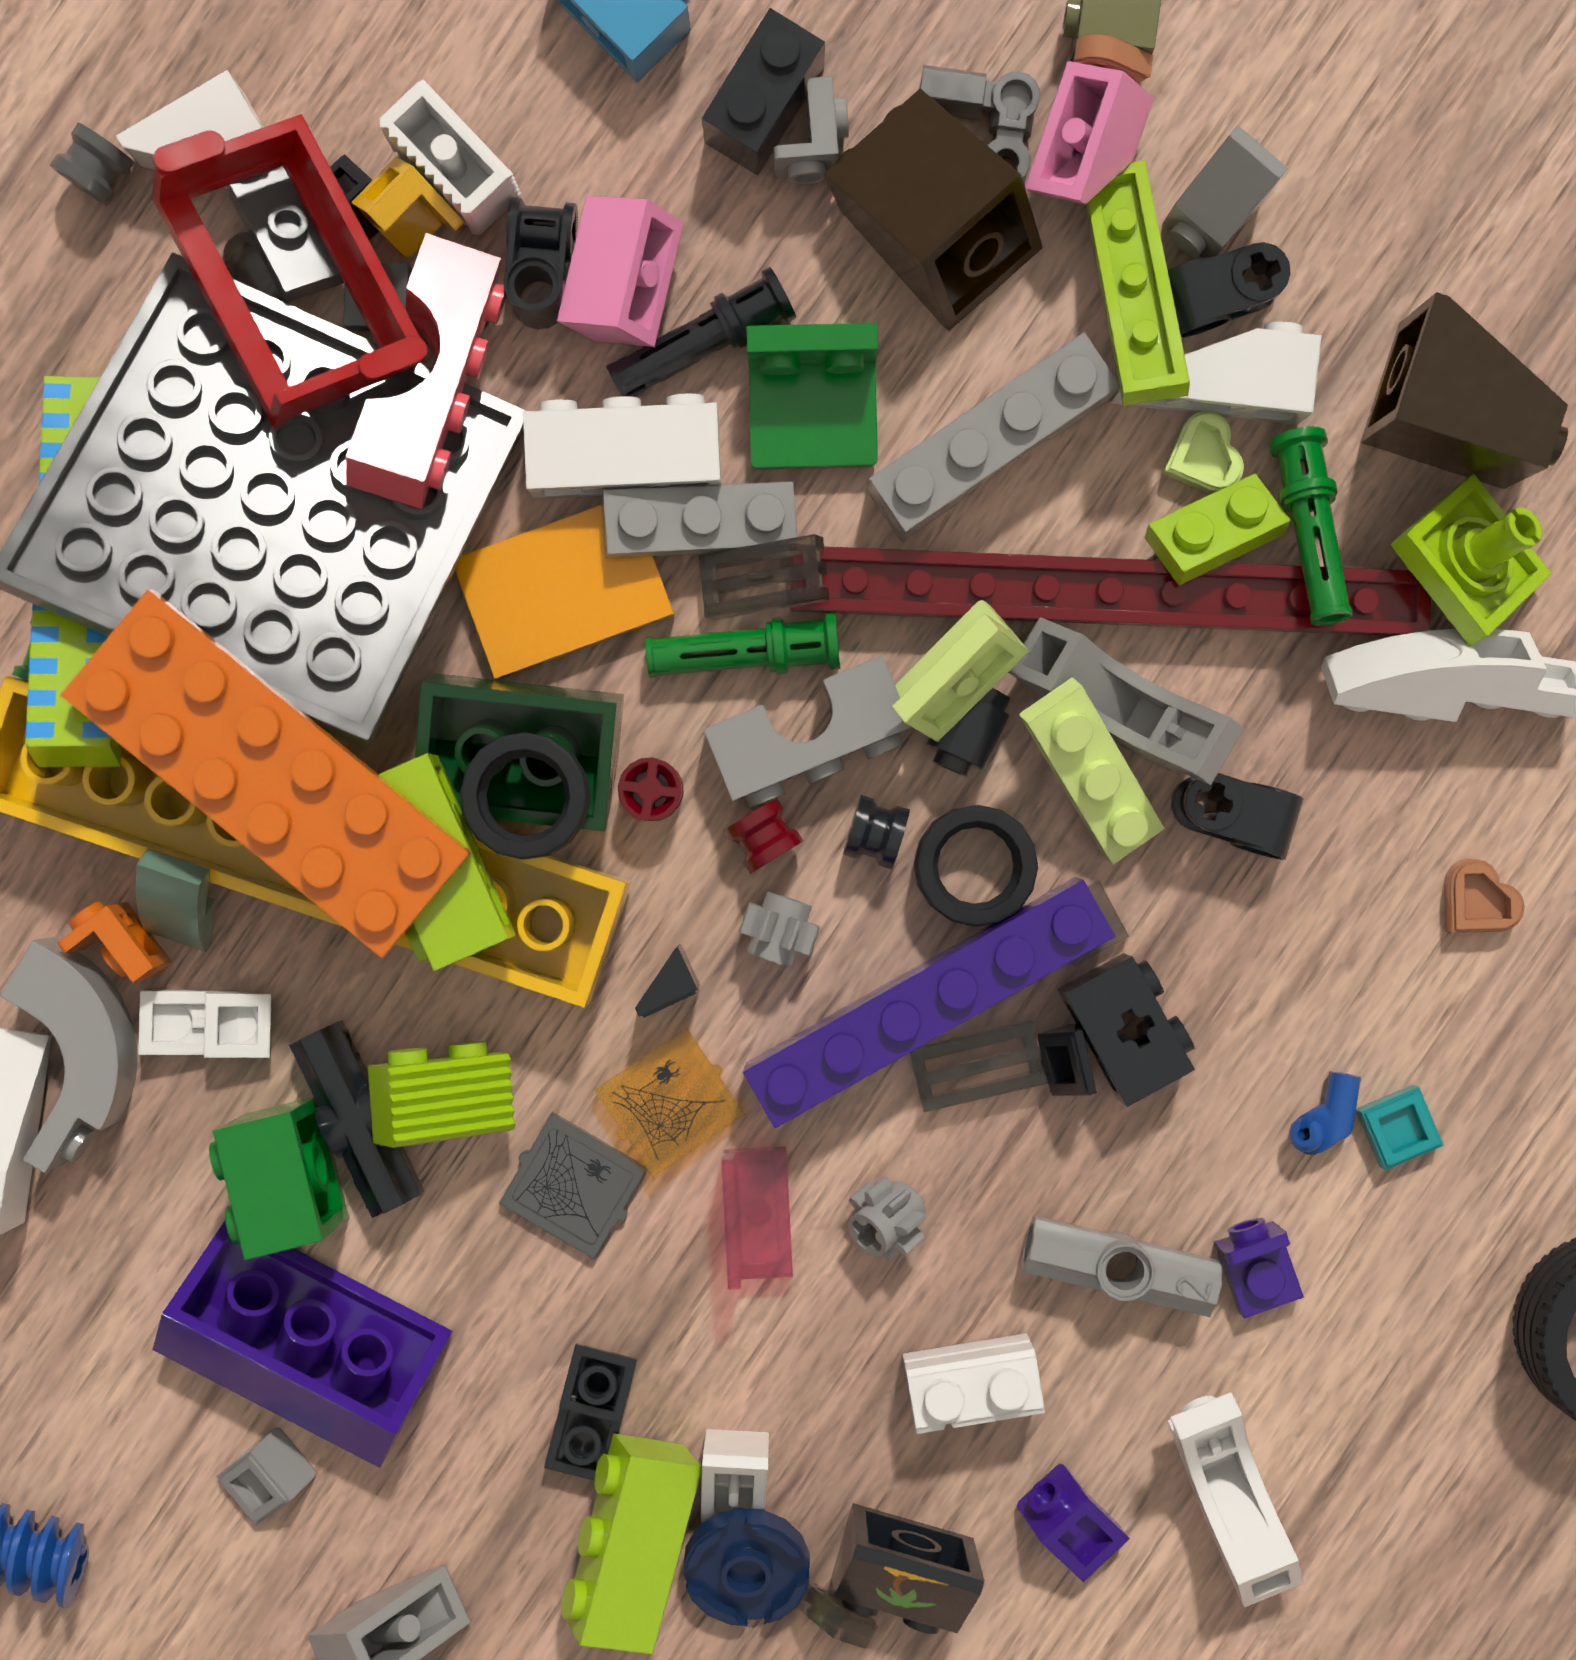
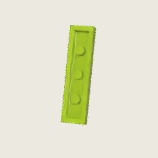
M1146 161L1131 162L1085 204L1123 406L1188 396L1190 387Z

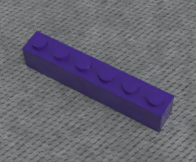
M1074 877L1021 907L1019 911L1000 923L989 925L748 1061L745 1064L743 1074L774 1128H777L1116 936L1085 881Z

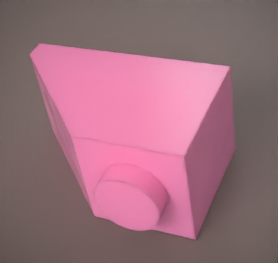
M1067 61L1025 189L1031 193L1087 204L1133 161L1154 98L1124 71Z

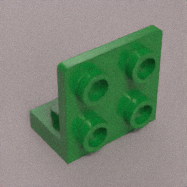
M878 323L747 326L752 468L756 470L873 467L877 464L876 358L878 353Z

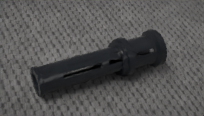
M769 266L762 270L761 279L730 296H726L724 293L715 296L714 301L710 303L712 309L657 338L655 347L643 346L632 354L606 365L621 396L635 397L659 382H663L730 344L733 349L738 346L740 349L747 345V326L771 325L780 319H784L786 322L796 319L795 311L773 269Z

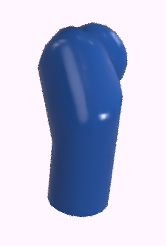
M1329 1071L1324 1103L1301 1115L1291 1124L1289 1139L1297 1150L1307 1155H1316L1326 1151L1351 1134L1354 1127L1361 1077Z

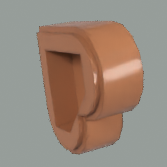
M1090 34L1077 39L1073 62L1124 71L1135 82H1141L1151 77L1154 55L1112 36Z
M1464 859L1453 864L1446 873L1444 882L1445 932H1502L1511 930L1519 924L1525 909L1523 897L1516 888L1509 884L1500 883L1498 873L1492 865L1484 860Z

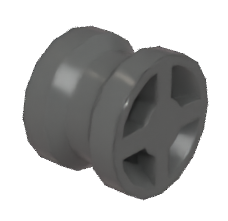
M78 122L71 132L72 145L66 153L57 154L50 167L79 189L106 205L113 195L112 183L118 175L127 174L134 161L108 140Z

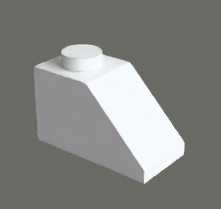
M226 70L119 133L116 137L122 147L142 167L154 170V153L161 146L208 130L219 133L224 141L264 126L243 90L229 71Z

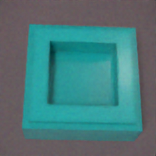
M1408 1086L1356 1108V1113L1379 1167L1384 1170L1444 1146L1418 1086Z

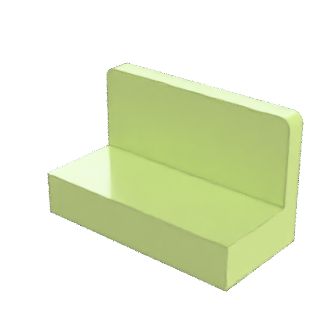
M980 600L896 683L895 686L900 698L892 707L906 724L938 742L1029 650L988 603Z

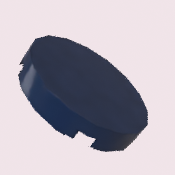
M736 1508L718 1513L699 1525L685 1546L683 1575L687 1581L686 1589L692 1602L709 1617L727 1624L747 1626L748 1620H758L764 1618V1624L778 1621L798 1607L808 1590L810 1552L802 1534L785 1518L763 1509Z

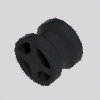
M860 795L843 855L857 858L864 854L874 857L879 866L892 869L903 839L910 809L896 806L888 810L878 807L873 798Z

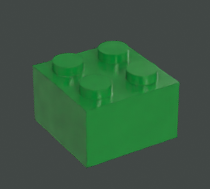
M314 1097L246 1113L213 1130L215 1141L211 1142L209 1146L210 1162L216 1178L219 1181L225 1180L231 1204L225 1210L226 1227L231 1241L235 1245L241 1244L244 1260L323 1241L349 1218L334 1154L327 1146L317 1125L315 1108L318 1105Z

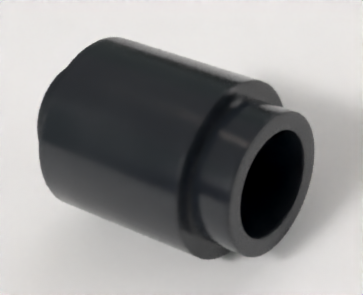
M992 688L938 742L929 737L926 745L937 751L933 762L964 777L968 776L972 767L984 771L1010 716L1005 712L1010 697Z

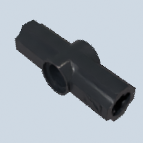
M343 1020L290 1044V1049L318 1105L315 1108V1118L321 1135L331 1152L337 1158L343 1157L371 1217L374 1218L387 1213L421 1195L424 1189L404 1147L391 1148L373 1144L368 1072Z

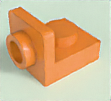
M101 901L91 904L70 919L68 925L73 931L57 943L62 951L67 954L85 950L100 939L104 944L100 950L106 963L119 976L124 978L128 976L132 983L153 978L173 963L153 935L144 930L138 915L128 902L106 906Z

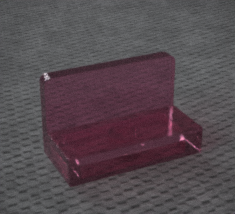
M787 1147L724 1149L721 1163L728 1290L741 1289L742 1280L793 1277Z

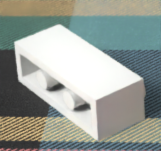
M700 394L671 395L666 398L667 405L641 406V399L637 397H611L603 400V408L577 409V402L573 400L557 399L542 401L539 403V411H523L526 489L534 499L601 496L603 490L722 485L717 402L705 403V397Z

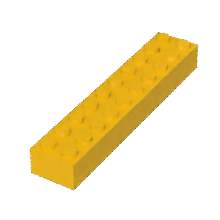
M10 676L4 677L0 689V812L139 859L147 848L210 869V883L343 927L123 746H121L120 767H38L25 747L29 680ZM473 834L517 936L453 964L585 1008L592 1002L632 882L553 855L521 860L496 854L478 841ZM405 932L395 945L412 950Z

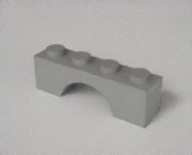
M1083 332L871 476L868 480L866 491L900 541L903 542L953 508L965 496L1001 469L1043 442L1059 436L1109 402L1119 389L1118 380L1086 333Z

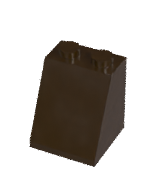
M921 88L902 105L893 108L886 115L883 122L856 146L846 150L838 158V161L824 173L840 211L948 331L955 327L1043 248L1021 174Z
M1436 292L1399 323L1360 443L1467 478L1475 474L1480 482L1505 489L1547 469L1549 465L1552 466L1557 462L1568 437V428L1562 426L1568 404L1450 296Z

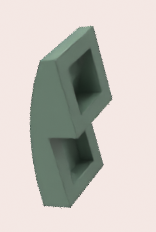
M147 848L136 864L135 880L137 911L144 930L206 952L211 945L216 899L207 896L210 869Z

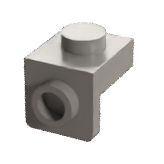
M832 76L807 78L806 106L810 143L773 147L775 177H788L790 183L799 185L818 183L826 179L824 173L838 161V139L849 138L846 98L834 99Z

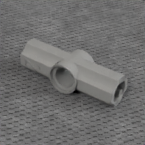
M1033 1215L1027 1229L1021 1262V1270L1023 1272L1104 1291L1110 1297L1119 1301L1137 1299L1210 1317L1212 1310L1218 1303L1222 1287L1223 1264L1217 1259L1139 1241L1124 1232L1106 1233ZM1120 1252L1135 1254L1136 1266L1128 1277L1123 1279L1107 1277L1106 1266L1115 1254Z

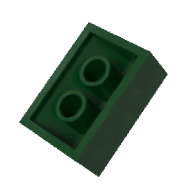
M435 673L421 681L415 758L426 753L438 755L462 809L460 791L465 770L480 749L501 736L525 732L551 738L576 756L588 777L591 802L586 823L581 829L605 832L619 756L624 694ZM530 757L513 759L501 766L490 780L487 792L489 811L495 820L553 826L562 814L566 798L563 782L556 770L543 760Z

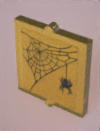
M687 1027L595 1089V1092L619 1126L618 1138L621 1140L628 1139L652 1177L745 1115L720 1078L722 1074L721 1066L710 1063Z

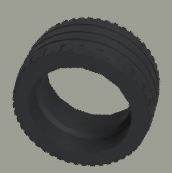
M1573 1238L1570 1242H1564L1559 1247H1554L1550 1250V1253L1544 1255L1541 1261L1533 1266L1534 1269L1528 1272L1527 1279L1524 1283L1522 1282L1521 1291L1516 1297L1517 1303L1514 1305L1515 1314L1512 1318L1514 1328L1512 1330L1515 1336L1514 1344L1517 1349V1355L1533 1384L1548 1401L1576 1421V1378L1567 1360V1329L1576 1311V1238Z

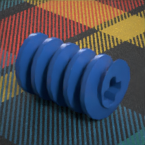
M2 1503L0 1505V1586L6 1581L8 1593L15 1596L23 1595L31 1587L33 1600L46 1603L56 1593L58 1606L68 1608L80 1589L89 1559L88 1545L83 1544L84 1524L76 1522L66 1538L63 1539L59 1537V1517L51 1516L41 1532L34 1531L35 1511L27 1509L14 1526L10 1525L11 1505Z

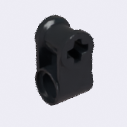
M512 197L510 200L506 227L507 257L504 288L517 319L527 327L537 330L547 329L558 323V313L578 228V209L576 203L566 202L562 209L525 205L522 198ZM542 281L552 286L551 294L540 303L531 304L520 299L522 291L533 282Z
M1266 242L1253 243L1214 257L1198 258L1168 269L1181 339L1212 330L1231 320L1259 312L1268 307L1287 286L1291 275L1290 262L1285 253L1273 244ZM1250 267L1255 275L1265 273L1268 277L1267 283L1261 289L1257 282L1246 283L1243 276Z
M1218 773L1211 785L1193 777L1185 778L1176 786L1172 794L1171 809L1179 824L1190 831L1230 842V845L1251 853L1278 860H1286L1304 798L1279 788L1249 783ZM1208 792V799L1217 803L1216 811L1204 813V806L1195 802L1197 793Z

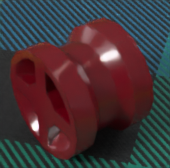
M654 757L641 758L630 763L622 772L618 783V797L623 808L633 817L644 821H661L671 816L680 807L684 796L683 781L678 771L666 761Z
M778 798L773 799L724 829L729 840L739 843L745 852L744 864L750 874L803 842L798 831L788 828L782 818L784 808Z

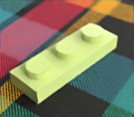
M1073 677L1018 714L1102 855L1112 865L1165 829L1085 689Z

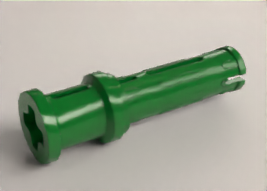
M1307 426L1291 429L1276 435L1270 440L1269 449L1271 455L1278 458L1283 483V489L1278 494L1280 505L1284 507L1286 512L1292 513L1300 555L1299 559L1311 611V624L1325 626L1346 621L1353 616L1351 606H1349L1341 553L1338 547L1331 504L1336 500L1338 489L1335 480L1328 477L1323 448L1328 443L1327 432L1320 427ZM1300 461L1304 463L1306 475L1302 473ZM1310 512H1314V517L1310 516ZM1315 538L1319 539L1326 581L1322 579Z
M835 612L826 613L823 620L785 623L782 617L772 618V621L766 622V628L708 632L665 638L647 637L645 644L647 668L650 678L660 675L715 672L769 666L770 672H776L777 675L787 674L789 667L828 664L831 670L840 669ZM820 642L815 644L792 645L797 643ZM767 646V648L749 649V647ZM727 649H736V650H737V651H730V652H719V653H708V654H697V655H684V654H683V653L704 652V651H716V650H727Z

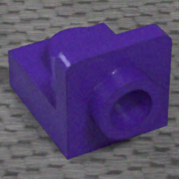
M1254 1218L1237 1223L1227 1230L1229 1237L1214 1242L1238 1312L1244 1319L1304 1298L1287 1250V1246L1290 1245L1287 1232L1274 1221L1265 1223L1263 1218Z
M1058 1464L1017 1503V1508L1040 1542L1082 1582L1087 1580L1130 1539L1119 1523L1082 1488L1064 1464Z

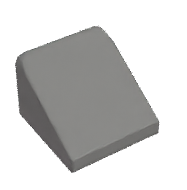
M275 1428L216 1477L252 1522L257 1525L290 1502L315 1477L316 1473L281 1429Z

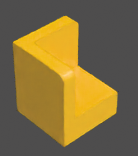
M395 157L351 202L401 255L407 258L411 257L421 247L426 233L433 235L442 224L456 231L464 223L463 219L414 166L398 157Z

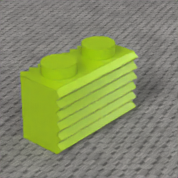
M486 1041L448 1044V1055L428 1058L427 1048L392 1050L387 1052L388 1063L368 1066L373 1144L395 1148L510 1131L515 1128L516 1123L513 1119L515 1110L512 1106L514 1097L511 1093L513 1084L510 1080L512 1071L509 1067L511 1058L508 1053L487 1051Z

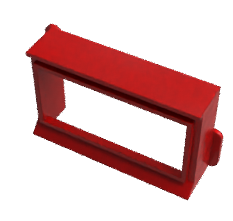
M302 114L224 141L219 133L208 130L161 146L155 151L153 157L155 169L152 200L274 430L297 415L405 371L410 373L416 370L418 363L426 357L427 345L415 329ZM281 166L285 169L379 349L371 351L357 360L292 386H289L191 201L195 197Z

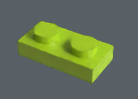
M1254 473L1149 523L1144 538L1180 586L1285 535L1291 519Z

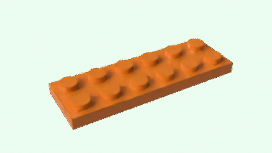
M147 589L60 694L66 701L381 958L390 952L472 853L471 850L154 590Z

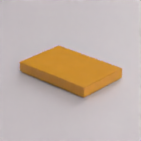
M602 505L462 555L455 569L494 679L496 680L509 677L675 616L653 556L606 558Z

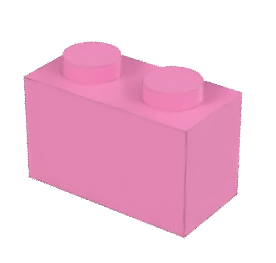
M586 196L580 224L576 231L575 246L557 322L596 342L655 347L684 222L648 199Z

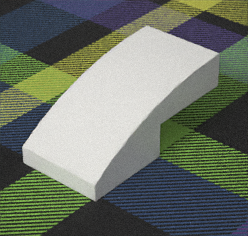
M141 989L138 1055L270 1058L271 993Z

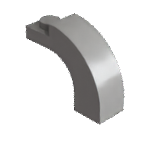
M1041 617L1024 643L1029 652L1008 672L1042 698L1073 677L1085 689L1115 743L1177 775L1182 772L1209 785L1214 781L1244 730L1231 717L1180 697L1143 678L1112 658L1083 634Z
M55 937L32 940L0 994V997L40 1020L57 1040L63 1055L64 1082L62 1091L54 1108L23 1158V1161L43 1173L66 1164L67 1161L74 1164L82 1156L94 1136V1131L88 1128L89 1125L101 1131L121 1121L133 1093L137 1072V1042L134 1027L121 995L98 966L78 951L65 954L57 944L60 940Z

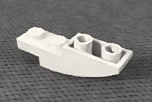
M1457 629L1421 631L1356 645L1326 656L1321 665L1333 703L1357 712L1376 710L1403 714L1408 718L1419 721L1437 719L1457 722L1465 703L1471 702L1486 709L1505 707L1532 711L1547 718H1557L1559 716L1576 718V661L1541 656L1530 632L1495 629L1488 637L1469 646Z

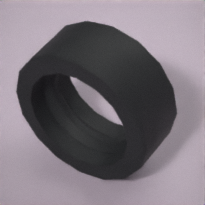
M526 732L501 736L480 749L465 770L460 791L463 817L476 839L496 854L521 860L550 856L570 844L586 823L591 802L588 777L576 756L551 738ZM525 757L543 760L554 768L563 782L566 797L562 814L554 825L540 834L529 836L510 833L497 824L489 811L487 800L490 780L497 770L513 759Z
M974 805L952 809L930 824L918 842L914 868L917 886L930 907L952 922L978 927L1000 923L1021 909L1033 892L1038 872V862L1035 844L1020 822L1003 810ZM977 827L990 830L1004 840L1011 851L1013 870L1010 882L1001 894L990 901L974 904L961 901L946 890L940 880L937 864L940 851L951 836L961 830Z

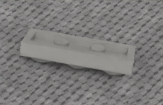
M793 481L603 490L601 494L606 558L793 549V545H798Z

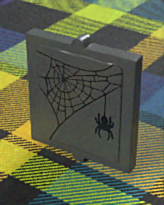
M552 1112L530 1151L524 1150L519 1155L521 1166L499 1204L594 1259L616 1221H622L626 1218L628 1211L625 1206L648 1167Z

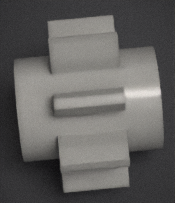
M770 891L766 892L762 906L749 902L739 930L740 933L752 936L747 952L792 967L797 952L811 956L820 929L819 925L807 922L812 906Z
M882 1177L874 1185L868 1182L849 1198L851 1205L858 1211L848 1219L849 1233L854 1243L866 1254L873 1257L884 1255L887 1261H891L899 1253L906 1256L925 1239L923 1233L917 1228L926 1219L925 1206L919 1194L908 1184L903 1182H893L891 1184L887 1177Z

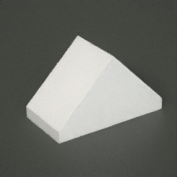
M706 1429L702 1461L701 1524L715 1514L736 1508L765 1510L769 1432Z

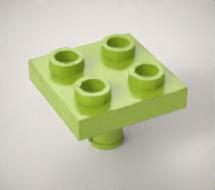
M1475 474L1458 483L1390 544L1409 571L1413 573L1469 646L1488 637L1552 574L1532 548L1542 539L1543 531L1538 518L1524 507H1517L1506 515Z

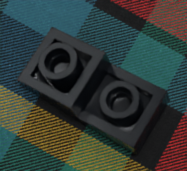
M578 1343L575 1344L544 1468L595 1481L598 1461L603 1454H608L613 1433H619L637 1358Z

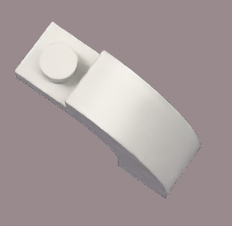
M1232 1392L1218 1398L1203 1396L1189 1402L1183 1407L1181 1413L1170 1417L1171 1419L1168 1420V1424L1206 1523L1244 1608L1304 1584L1299 1560L1277 1516L1257 1469L1249 1446L1243 1415Z

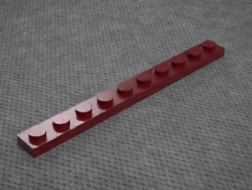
M793 545L790 612H835L837 614L961 619L978 601L983 600L997 612L1002 620L1037 622L1041 617L1058 623L1397 636L1430 631L1431 596L1409 570L1343 568L1349 606L1352 608L1353 616L1337 624L1316 626L1311 624V611L1301 566L1225 563L1179 586L1161 560ZM1320 567L1322 579L1326 581L1325 569Z

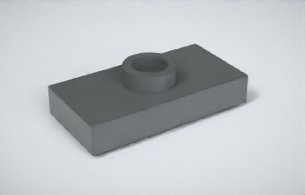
M284 168L230 185V198L285 303L344 283Z

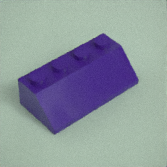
M224 1221L162 1312L152 1350L381 1468L449 1340L452 1330L294 1248L244 1260L241 1244L235 1245L231 1241L226 1221Z

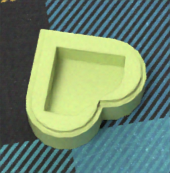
M1208 410L1192 415L1180 429L1161 474L1209 494L1238 482L1243 475L1244 464L1238 450L1229 445L1231 431L1226 419L1217 412Z

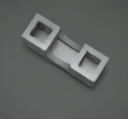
M883 655L823 679L822 686L831 707V720L827 729L819 737L811 741L793 742L780 736L772 727L763 705L703 729L732 800L735 802L746 797L749 807L752 808L784 795L785 791L781 784L783 781L805 773L809 784L844 770L840 758L864 749L869 760L903 746L899 734L909 730L911 726L906 724L892 707L900 696Z

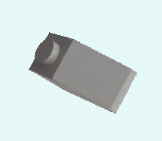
M1237 125L1177 200L1164 220L1163 224L1171 230L1169 232L1171 240L1181 251L1193 258L1219 255L1260 207L1288 168Z
M438 1565L357 1601L307 1635V1638L317 1660H420L471 1622L446 1565Z

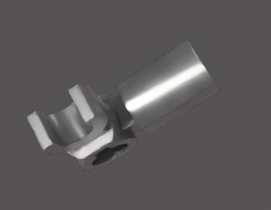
M923 65L920 88L952 116L979 120L981 113L990 115L988 131L989 134L995 137V140L989 143L988 146L999 156L1012 158L1016 164V170L1021 174L1024 181L1030 167L1031 158L1023 140L1031 137L1034 114L1040 101V89L1036 81L1029 74L1020 71L1009 72L1003 75L997 82L987 81V74Z

